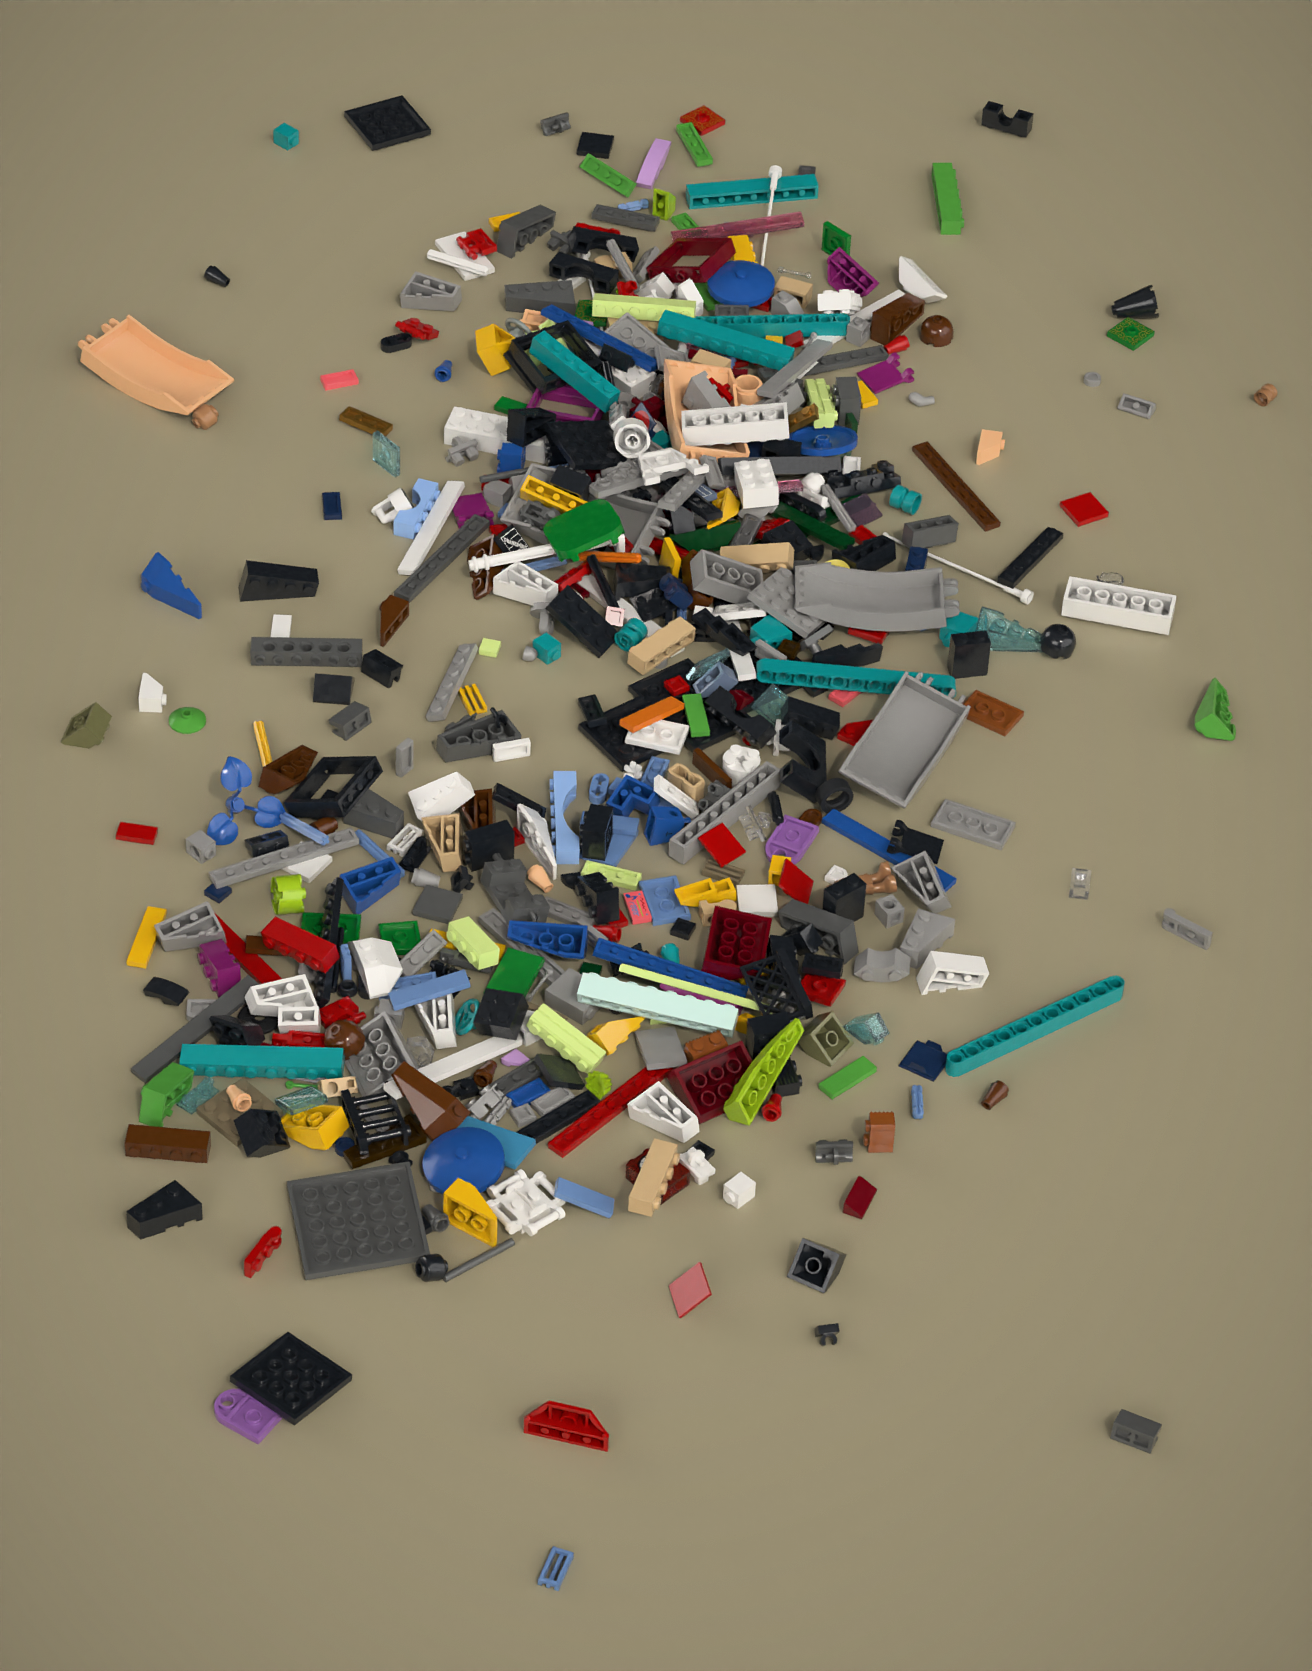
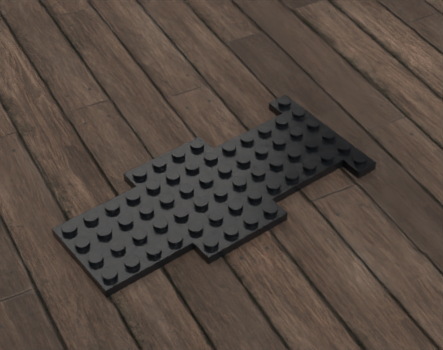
M747 630V637H748L749 639H750V630ZM755 650L750 652V656L756 671V663L760 659L755 656ZM726 655L696 670L693 668L695 664L687 658L628 685V691L635 698L605 711L607 724L589 728L587 722L584 721L579 723L578 729L622 772L625 771V765L630 766L631 761L636 762L637 765L651 759V756L664 753L663 751L626 744L625 738L629 730L619 725L620 719L672 696L664 687V681L680 675L690 686L689 691L674 697L683 702L682 695L696 694L693 684L718 661L732 669L735 673L730 655ZM797 656L795 657L794 660H791V659H790V661H800V662H803V661H801ZM756 671V679L738 681L730 690L741 689L754 697V701L743 709H735V715L741 718H751L747 713L797 689L803 688L813 698L828 691V689L763 683L758 681ZM708 697L702 698L710 729V736L691 737L689 730L684 745L692 753L696 748L704 750L736 734L731 726H725L719 717H713L708 713V707L705 703ZM685 709L662 719L688 725Z

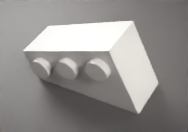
M519 561L514 562L493 577V594L534 606V603L537 602L551 603L558 595V584Z
M458 772L408 792L417 818L421 821V817L449 815L475 796L471 783Z
M930 951L916 980L921 995H926L928 991L939 990L942 993L950 988H957V990L981 988L989 975V971L984 957Z
M452 993L414 1005L436 1049L457 1047L455 1006Z
M659 1081L627 1104L630 1119L680 1142L685 1143L700 1132L698 1117Z

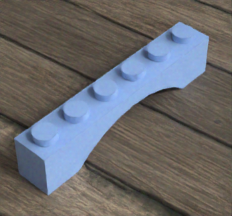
M553 771V779H549V789L553 790V792H550V803H554V805H550V816H554V818H551V830H555V832H551V842L555 843V845H552L554 856H556V864H579V837L568 827L563 816L566 808L576 798V771Z

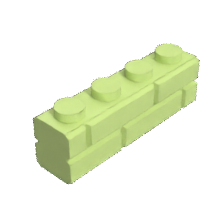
M824 378L815 380L805 379L804 392L807 393V405L810 406L815 403L819 412V419L812 422L814 428H833L835 421L838 419L837 410H835V403L832 402L830 386L826 385Z
M544 1003L531 1015L526 1025L532 1034L541 1037L547 1046L559 1051L564 1059H569L581 1072L587 1074L593 1072L607 1053Z

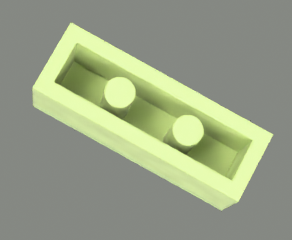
M469 916L449 922L447 939L477 970L498 964L500 948Z

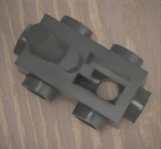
M528 500L526 505H523L520 510L521 519L524 523L539 527L542 531L549 520L561 515L557 509L553 507L547 508L541 502H533L531 500Z

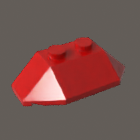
M549 1400L524 1418V1433L608 1452L609 1434L589 1409Z

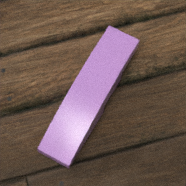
M657 138L654 140L641 167L636 186L647 189L653 188L655 179L657 180L660 170L663 169L671 141Z

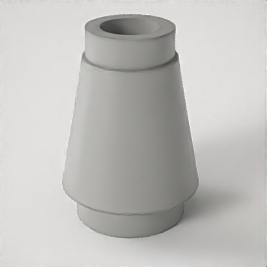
M415 868L411 883L416 884L415 886L425 887L430 885L438 887L441 876H437L423 868Z

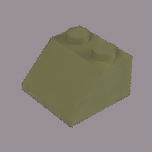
M97 702L93 703L71 717L61 743L88 749L94 745L101 744L105 738V732L110 727L109 722L112 716Z
M833 1011L817 1015L805 1027L798 1041L805 1054L829 1067L833 1066L854 1044Z

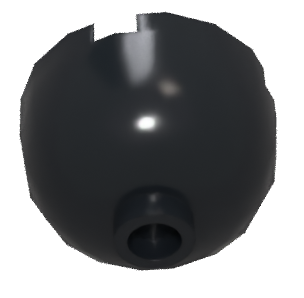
M1052 624L1045 628L1040 636V648L1052 658L1058 659L1060 656L1064 657L1063 659L1071 657L1076 647L1075 634L1066 625Z

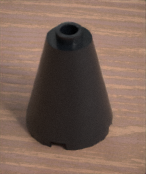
M1148 285L1114 301V305L1111 306L1113 315H1116L1117 318H1158L1159 313L1155 314L1156 309H1158L1155 292L1150 290L1153 286Z

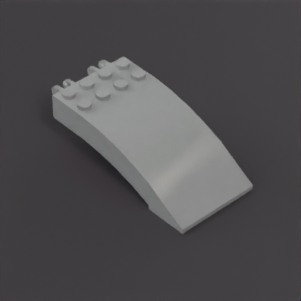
M531 463L500 521L508 526L513 524L517 531L546 545L548 542L544 531L540 530L539 527L524 523L521 519L520 510L523 505H526L527 501L520 498V489L528 475L550 484L549 481L556 469ZM590 493L588 502L598 500V498ZM621 494L607 496L603 500H607L620 517L625 530L624 536L634 545L631 553H640L642 561L638 564L648 565L650 561L644 555H654L655 552L649 545L655 535L664 536L666 532L660 526L669 527V520L665 519V514L661 508H658V503ZM608 546L604 550V552H613ZM599 562L601 566L615 569L616 563Z
M831 562L795 566L796 611L836 625L872 631H921L923 629L947 627L946 618L957 616L960 613L958 600H945L946 596L958 594V581L954 578L943 579L942 567L912 571L880 572L831 565Z
M905 671L890 697L864 735L855 744L838 772L904 809L915 797L943 757L967 719L971 708L969 705H963L966 699L965 695L962 694L958 702L953 699L956 690L952 689L948 696L930 687L934 678L929 677L925 683L921 682L923 672L919 671L915 678L908 675L909 673Z

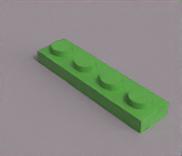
M692 122L676 125V131L697 167L713 164V158Z
M589 153L580 165L582 169L626 197L630 196L637 184Z

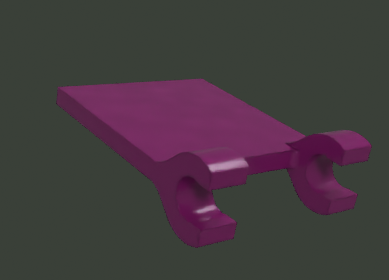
M896 352L892 353L887 360L857 372V376L874 394L902 382L911 383L914 381L912 376L914 371L911 368H907L902 374L896 368L900 366V362L897 360L900 359V356Z
M482 493L459 496L452 509L458 529L474 514L490 520V525H494L492 518L494 513L490 511Z

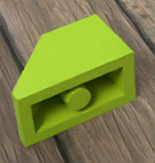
M654 188L652 215L668 221L675 211L676 197L670 192Z

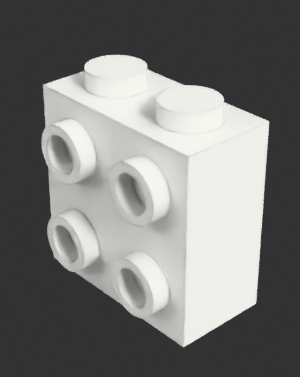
M842 289L839 290V293L838 291L825 290L823 294H818V311L824 312V314L840 312L847 315H855V312L860 311V307H862V298L860 294L854 293V290Z

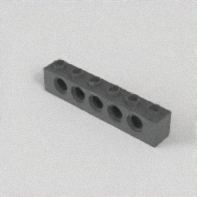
M251 637V665L362 667L363 642L362 639Z

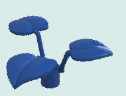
M228 756L221 771V784L227 790H237V792L226 800V807L230 818L225 813H218L211 819L208 825L207 835L216 841V845H228L236 839L238 826L232 822L234 819L233 812L238 813L243 809L255 811L254 821L264 828H272L281 824L279 816L286 812L282 803L273 796L261 798L258 801L257 808L245 805L244 800L237 796L242 791L241 787H248L251 784L252 772L243 761Z

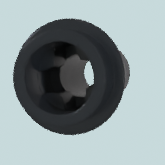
M209 266L204 273L207 281L224 287L228 286L230 278L216 266Z

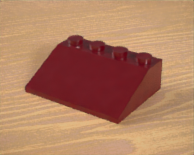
M715 906L701 971L727 980L744 978L740 971L741 966L765 958L772 918ZM754 969L747 971L748 975L756 977L758 971Z
M741 1040L673 1069L667 1075V1079L678 1099L698 1117V1124L700 1125L725 1114L724 1104L730 1098L735 1085L752 1063V1059Z

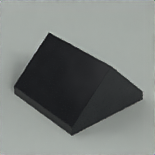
M315 673L313 702L350 705L355 678L352 676Z

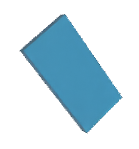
M467 1116L457 1127H475L492 1133L503 1147L505 1166L514 1170L536 1145V1139Z

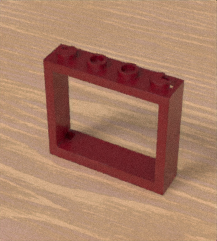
M677 238L646 269L650 279L663 272L672 283H683L689 278L693 283H705L736 253L732 238ZM682 256H709L700 266H673Z

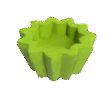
M589 1072L588 1077L585 1078L587 1082L585 1087L598 1099H602L611 1090V1078L604 1072Z

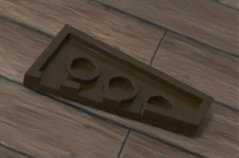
M410 1114L404 1117L405 1125L409 1124L411 1136L408 1137V1146L404 1145L400 1136L372 1142L371 1145H368L369 1154L360 1155L356 1144L343 1151L344 1159L352 1169L389 1157L396 1151H405L427 1143V1136ZM396 1124L389 1125V1129L386 1131L398 1129Z

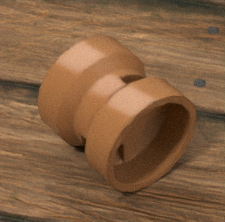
M1269 383L1263 385L1254 394L1255 402L1260 406H1267L1277 397V389Z

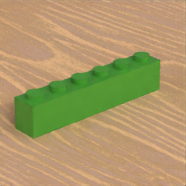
M932 163L931 178L941 235H960L961 228H964V218H962L961 199L959 198V189H957L956 169H953L952 163Z

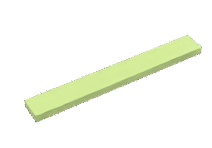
M624 963L620 964V972L759 1011L755 1000Z

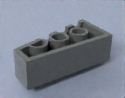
M540 204L501 221L497 252L511 259L514 258L515 253L523 251L527 243L532 244L537 236L541 237L554 227L556 212Z
M572 280L504 285L506 311L524 313L525 309L541 312V309L552 304L575 316Z

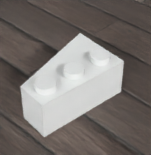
M305 974L251 986L244 997L251 1015L278 1017V1007L317 1006Z

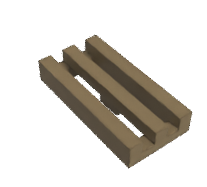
M709 858L705 868L702 869V875L718 881L730 877L733 886H736L745 875V870L729 864L721 868L714 859Z

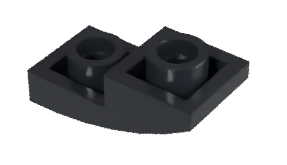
M153 977L143 989L146 996L161 998L164 1004L179 1006L190 993L188 989L159 977Z

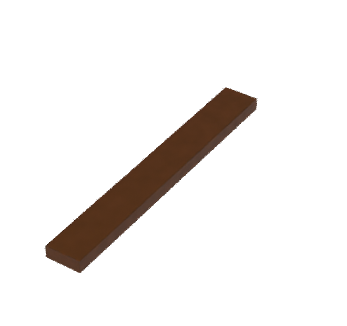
M928 441L912 447L915 455L985 532L1000 527L1001 522Z

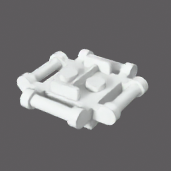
M519 1169L510 1178L496 1186L492 1185L487 1188V1193L491 1199L486 1203L497 1219L505 1226V1230L509 1234L519 1231L521 1234L526 1232L529 1236H533L544 1226L556 1219L560 1220L565 1217V1212L560 1206L564 1205L566 1201L554 1197L555 1186L546 1179V1175L542 1171H538L533 1178L529 1179L526 1173ZM541 1184L555 1199L550 1200L537 1186ZM506 1189V1193L501 1195L500 1192Z

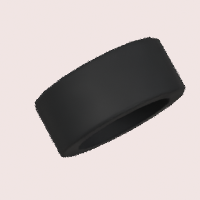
M832 778L818 787L815 797L822 811L829 813L832 809L839 812L845 810L853 801L854 794L846 780L843 778ZM843 791L837 798L827 800L831 794Z

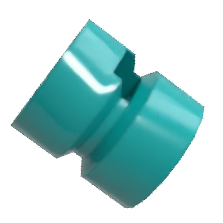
M897 485L891 493L889 505L914 515L920 507L922 494L913 490L909 491L908 488Z
M631 618L614 635L615 643L621 650L628 652L631 647L638 645L647 636V627L641 620Z

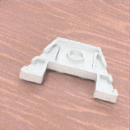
M673 448L638 454V462L645 486L660 483V475L668 471L677 472L679 469L687 468L694 475L709 472V465L705 463L700 465L698 460L694 458L687 459L686 454Z

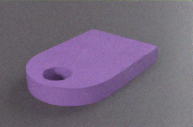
M785 814L784 822L776 827L766 843L765 852L769 862H771L772 855L782 854L785 857H791V862L794 865L798 863L819 833V826Z
M241 1389L224 1391L217 1397L214 1403V1413L219 1423L256 1444H259L282 1419L280 1415ZM225 1401H230L233 1404L225 1406L222 1403Z

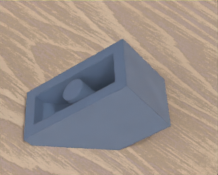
M718 661L693 684L696 694L701 693L702 698H706L719 686L729 691L738 683V680L732 669Z

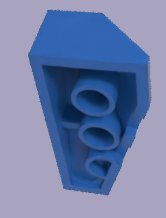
M509 920L507 938L563 958L584 959L588 945V926Z

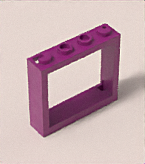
M563 386L544 394L536 388L526 407L538 408L544 399L596 409L591 418L548 410L556 414V421L561 420V422L601 420L604 414L601 409L572 386Z

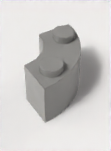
M867 948L855 957L854 975L862 978L864 981H899L909 975L911 957L897 948L884 952Z

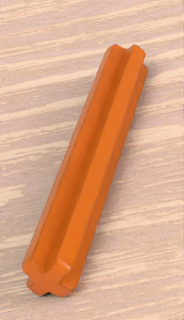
M584 551L578 554L579 561H587V556L595 554L598 562L638 564L642 561L640 553Z

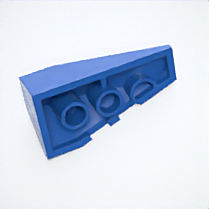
M159 552L155 553L141 574L142 590L158 601L197 619H201L202 606L190 588L185 589L180 575H175L171 570V563Z

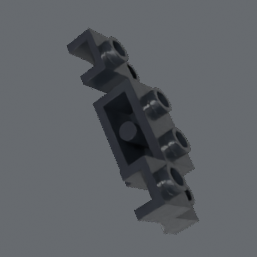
M887 460L877 461V464H872L871 468H867V470H855L846 474H842L838 470H829L828 473L822 474V477L825 479L824 484H829L838 499L891 489L901 485V476L894 472V465Z

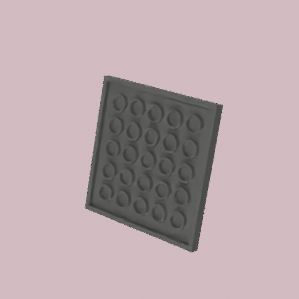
M409 1161L287 1181V1189L306 1280L415 1263L421 1256L430 1254Z

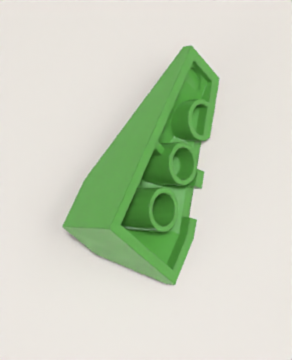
M1216 678L1212 679L1195 715L1194 726L1199 733L1202 732L1207 738L1233 741L1236 735V728L1230 722L1233 716L1228 709L1230 703L1227 690Z

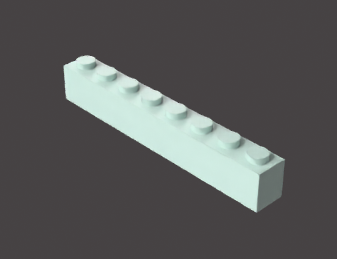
M593 972L583 973L577 992V1000L581 1003L709 1033L720 1030L723 1036L733 1038L738 1020V1009L730 1004L720 1005L712 1000L703 1001L691 995H678L674 991H660L653 986L643 987L635 982L629 981L626 983L614 977H601Z

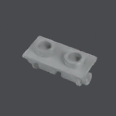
M496 1083L492 1087L488 1084L480 1091L482 1096L477 1101L473 1098L465 1106L471 1112L470 1117L481 1120L489 1111L484 1106L485 1104L492 1109L502 1100L504 1094L499 1089L497 1091L494 1089L497 1085Z

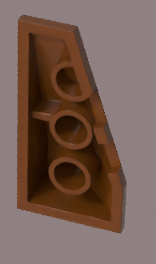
M493 534L470 546L468 560H471L473 556L481 558L483 554L487 556L502 554V550L493 540L497 535ZM504 565L490 567L488 571L484 568L479 569L477 573L474 570L469 572L470 577L473 578L472 589L474 599L479 600L490 594L493 588V577L502 571Z
M300 745L267 764L262 769L258 787L264 789L269 794H276L295 786L305 779L318 752Z
M405 1061L391 1074L401 1094L409 1101L412 1114H416L419 1119L421 1130L432 1142L443 1133L456 1129L471 1113L455 1096Z

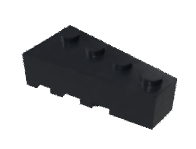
M246 560L238 587L240 602L315 597L319 585L318 571L314 568Z

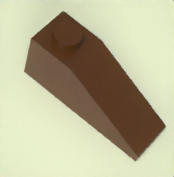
M389 595L380 605V646L382 647L387 644L409 616V601L393 595Z

